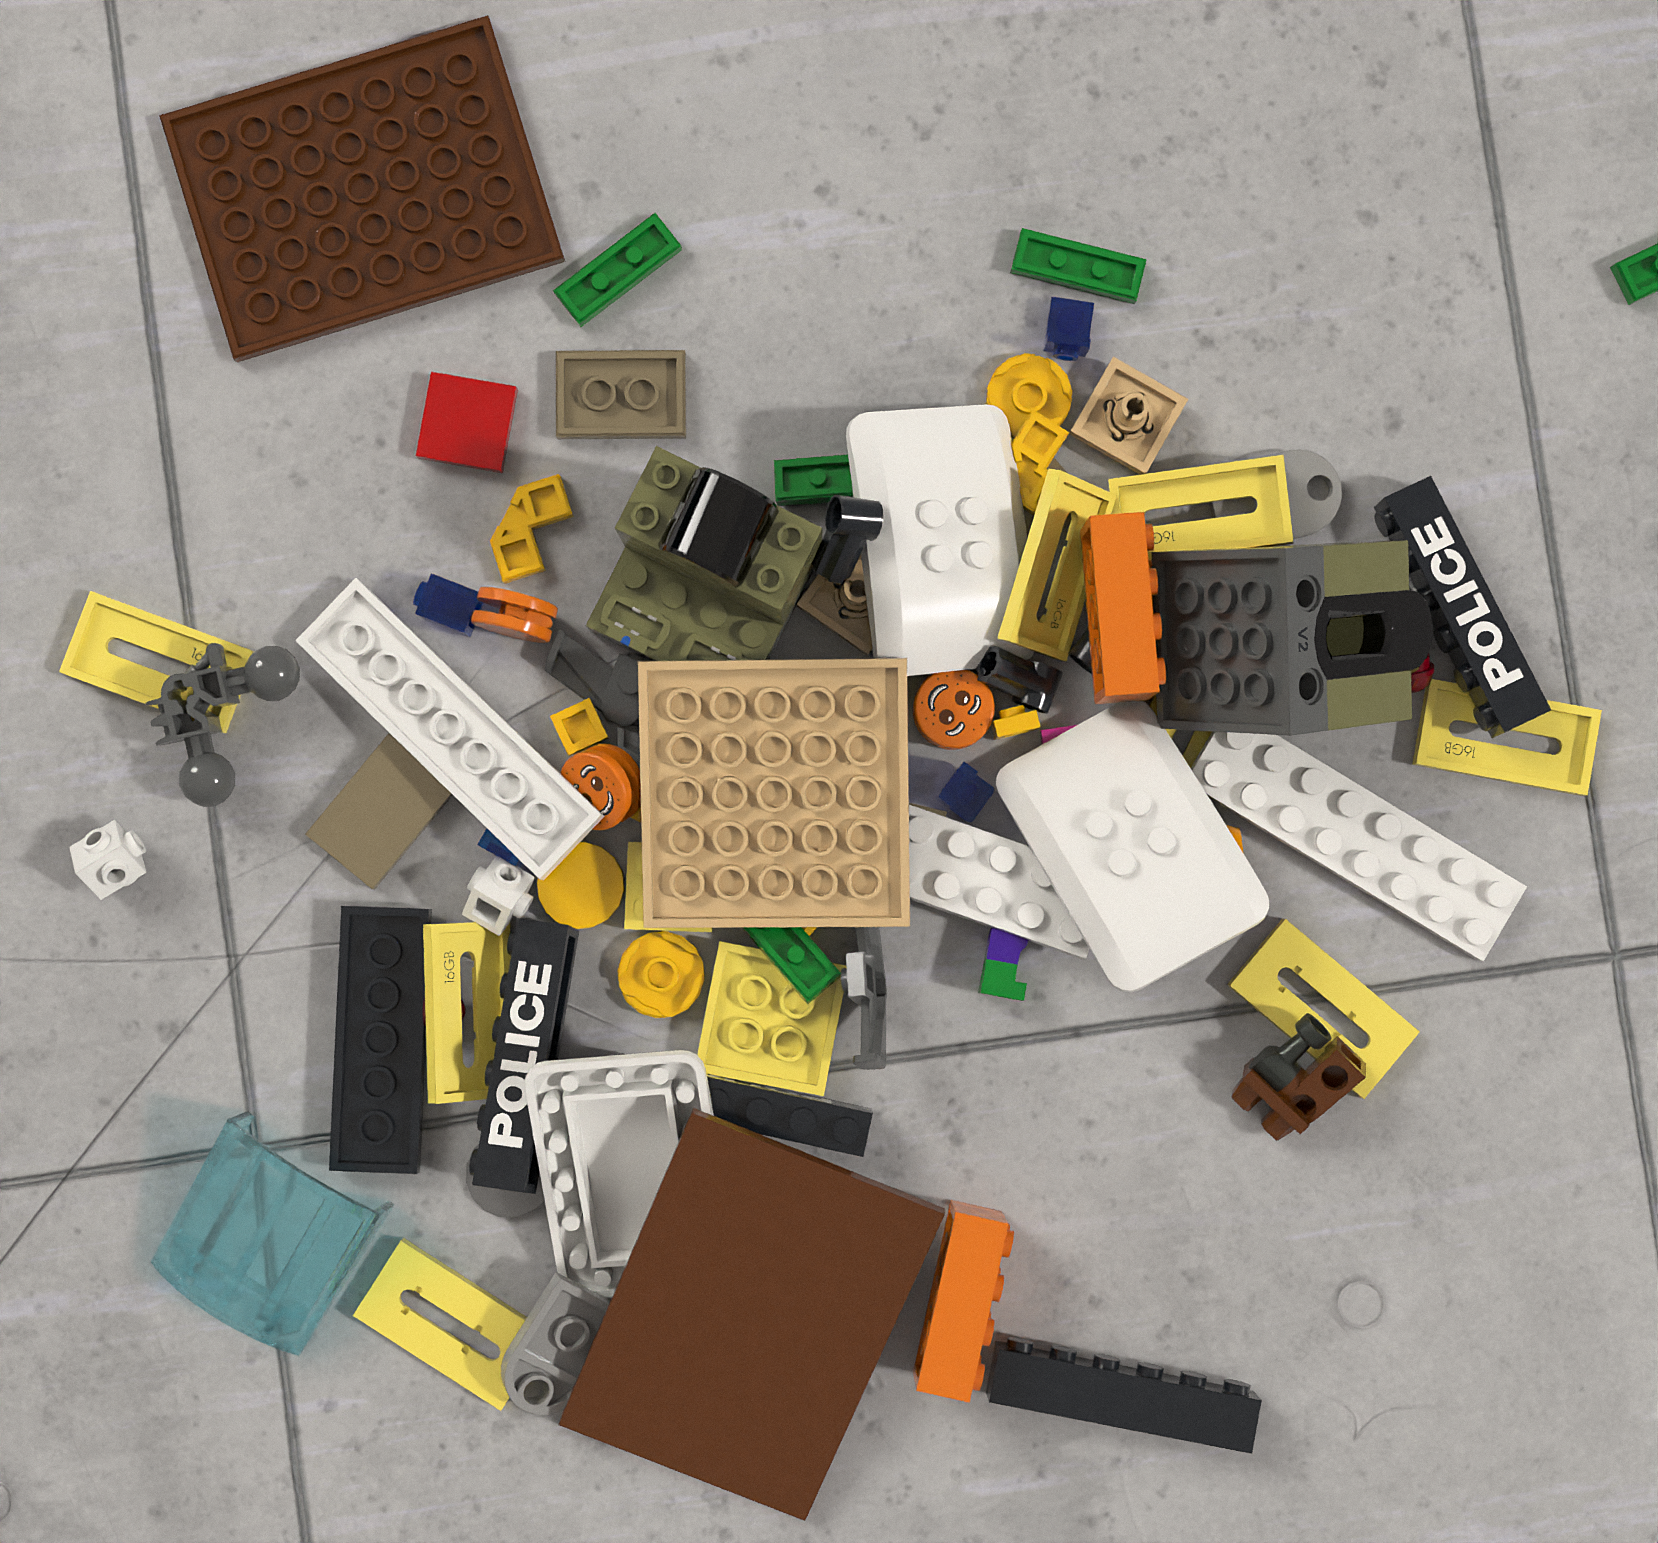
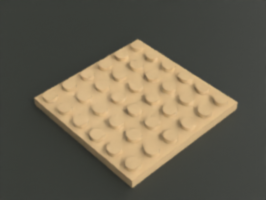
M907 658L638 662L644 928L910 927Z

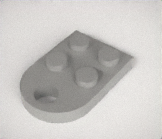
M1301 449L1256 457L1284 455L1293 539L1310 536L1323 529L1332 521L1341 504L1342 487L1336 470L1325 458L1312 451ZM1320 478L1327 483L1329 494L1325 500L1318 501L1310 497L1307 492V484L1310 479ZM1246 497L1209 502L1212 518L1252 513L1257 509L1258 503L1254 498Z
M555 1272L509 1345L502 1360V1382L510 1399L517 1407L535 1415H549L564 1410L610 1303V1299ZM543 1380L546 1382L544 1390L535 1397L524 1395V1389L531 1381Z

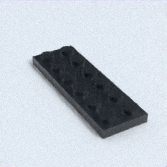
M341 906L329 1171L418 1174L420 1172L426 1028L423 1024V1003L425 997L423 924H431L432 909Z

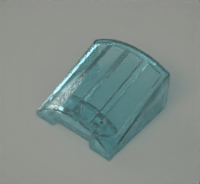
M244 1112L227 1119L151 1263L177 1291L208 1314L261 1343L299 1356L395 1204L386 1201L373 1210L302 1171L246 1131L254 1116L249 1112Z

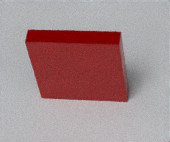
M431 372L416 457L422 460L503 473L518 388L512 385Z

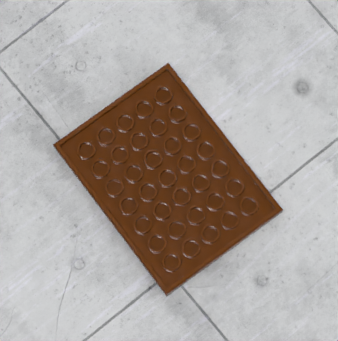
M489 15L159 115L232 357L237 363L566 262Z
M693 1108L558 1425L805 1521L945 1216V1208Z

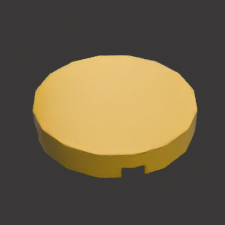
M1024 353L1008 358L996 368L987 386L986 404L994 405L1003 411L1007 417L1012 438H1015L1032 410L1037 411L1060 427L1070 411L1072 388L1068 376L1055 361L1047 357L1045 359L1041 356H1035L1036 354Z
M580 842L544 881L539 878L537 879L538 898L545 912L559 924L569 925L575 929L595 927L610 919L620 907L625 890L624 873L616 858L603 847Z
M669 931L649 932L634 940L622 954L617 970L619 987L626 1002L639 1013L653 1018L673 1017L689 1009L700 996L705 981L704 962L696 946L684 936Z

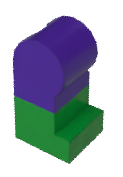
M996 928L990 929L978 993L1024 1001L1027 983L1016 982L1015 979L1020 952L1027 946L1029 940Z

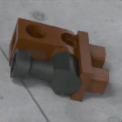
M1306 1013L1295 1024L1297 1034L1280 1047L1267 1046L1255 1058L1253 1057L1246 1063L1242 1078L1232 1090V1099L1247 1112L1262 1099L1272 1108L1262 1118L1261 1125L1276 1141L1285 1137L1293 1130H1296L1299 1134L1303 1133L1310 1126V1123L1318 1119L1366 1078V1063L1338 1036L1325 1047V1051L1306 1070L1297 1063L1310 1046L1319 1050L1332 1039L1324 1025L1309 1013Z

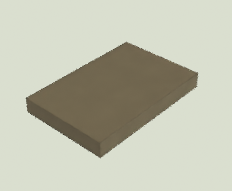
M685 350L556 351V438L686 439Z
M388 733L305 835L371 889H376L453 794L402 744Z

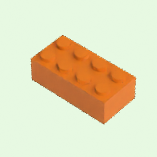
M1144 512L1089 516L1080 530L1094 702L1095 704L1148 700L1160 692L1159 685L1166 683L1164 658H1157L1155 640H1161L1162 638L1160 613H1153L1152 595L1158 594V577L1156 568H1149L1148 551L1154 550L1152 524H1145Z
M950 1200L913 1368L916 1391L970 1403L972 1390L980 1391L985 1364L981 1363L982 1355L980 1353L982 1345L990 1346L995 1320L991 1319L992 1301H1000L1004 1285V1275H1000L1001 1268H999L1001 1257L1009 1258L1014 1239V1231L1010 1230V1224L1002 1211Z

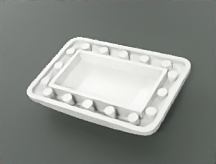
M986 404L866 412L854 417L846 429L853 497L879 501L883 508V524L880 534L874 541L867 540L861 552L874 658H907V676L975 669L990 646L1000 647L1025 660L1031 658L1034 651L997 638L1027 541L1024 509L1019 489L1020 482L1017 464L1014 461L1012 452V437L1006 415L998 407Z
M1118 702L1011 761L1000 769L996 777V788L1000 798L1107 979L1116 989L1122 992L1141 990L1256 926L1265 919L1269 910V898L1264 887L1167 731L1161 729L1157 723V716L1146 702Z
M675 1050L543 1061L532 1066L526 1075L525 1093L557 1273L606 1298L613 1296L692 1109L696 1108L713 1115L706 1068L698 1055L690 1051Z

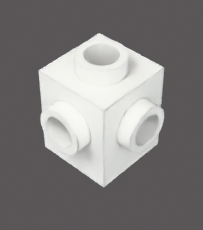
M116 820L101 828L92 830L85 838L69 847L75 874L100 900L118 889L132 884L138 877L146 873L142 854L146 852L143 842L133 830L126 832Z
M497 855L487 869L480 866L472 876L467 886L471 893L462 915L500 936L514 916L522 919L534 898L528 892L535 877L522 870L519 866Z

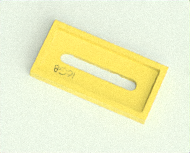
M1284 455L1108 479L1110 493L1117 495L1112 514L1144 512L1145 514L1153 509H1165L1252 497L1258 503L1257 509L1248 514L1153 526L1154 550L1148 551V560H1152L1151 552L1260 548L1294 544Z
M1048 469L997 637L998 639L1053 659L1067 661L1068 652L1070 651L1086 599L1080 530L1089 516L1111 514L1117 495L1064 471ZM1070 512L1071 522L1065 539L1068 543L1066 547L1063 546L1045 605L1047 609L1046 615L1043 614L1038 621V608L1067 514Z
M90 591L59 672L146 704L148 701L161 698L163 683L170 676L111 654L108 650V643L112 639H122L189 665H196L206 653V648L209 644L218 643L224 648L227 667H232V669L244 667L248 658L255 651ZM187 687L185 692H181L182 700H187L188 696L194 695L192 687ZM210 704L207 709L219 717L223 733H227L237 704L226 707L212 706ZM149 705L159 709L158 705Z
M1431 679L1424 692L1412 765L1587 796L1602 710L1547 700L1551 711L1510 730L1557 740L1559 751L1551 755L1453 736L1449 731V726L1453 721L1478 724L1473 714L1475 705L1469 692H1463L1457 683Z
M1282 918L1227 984L1290 1039L1297 1034L1295 1024L1306 1013L1318 1019L1328 1030L1332 1039L1321 1049L1317 1050L1310 1046L1306 1052L1316 1060L1325 1051V1047L1338 1036L1366 1063V1078L1352 1089L1355 1094L1363 1099L1367 1097L1420 1033V1031L1287 919ZM1285 967L1292 970L1368 1035L1367 1045L1363 1048H1358L1340 1034L1295 994L1284 987L1278 980V972Z
M476 922L423 924L428 1103L441 1104L487 1099L489 1087L485 1085V1070L488 1062L494 1059L496 1042H493L492 1029L496 1017L501 1016L504 999L500 997L501 979L503 974L509 971L511 955L507 952V942L510 934V923L500 936ZM464 952L469 953L472 961H474V967H472L473 1030L476 1032V1039H474V1063L469 1068L463 1064L460 958Z
M403 1238L353 1316L501 1411L510 1398L501 1378L502 1360L506 1350L527 1317ZM404 1290L416 1291L420 1296L468 1327L480 1332L482 1336L500 1348L499 1357L496 1359L486 1357L405 1305L401 1300L402 1292Z

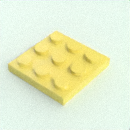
M719 941L697 1054L704 1063L706 1074L824 1096L844 993L841 977L807 1005L759 948ZM833 963L840 973L842 968H846V965Z

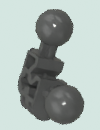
M211 643L207 646L206 653L196 665L192 664L185 673L174 674L166 679L161 688V698L146 702V705H158L160 715L150 721L151 727H163L165 737L155 743L156 746L185 741L189 759L183 764L179 772V786L185 797L192 803L202 807H214L223 803L231 795L235 787L236 773L226 758L214 751L211 735L222 732L219 717L207 710L210 704L223 707L239 704L238 695L249 692L266 701H280L288 697L296 689L300 681V667L296 658L287 649L279 646L262 647L248 658L244 667L232 669V667H227L223 646L218 643ZM187 687H192L194 695L188 696L187 700H182L181 692H185Z

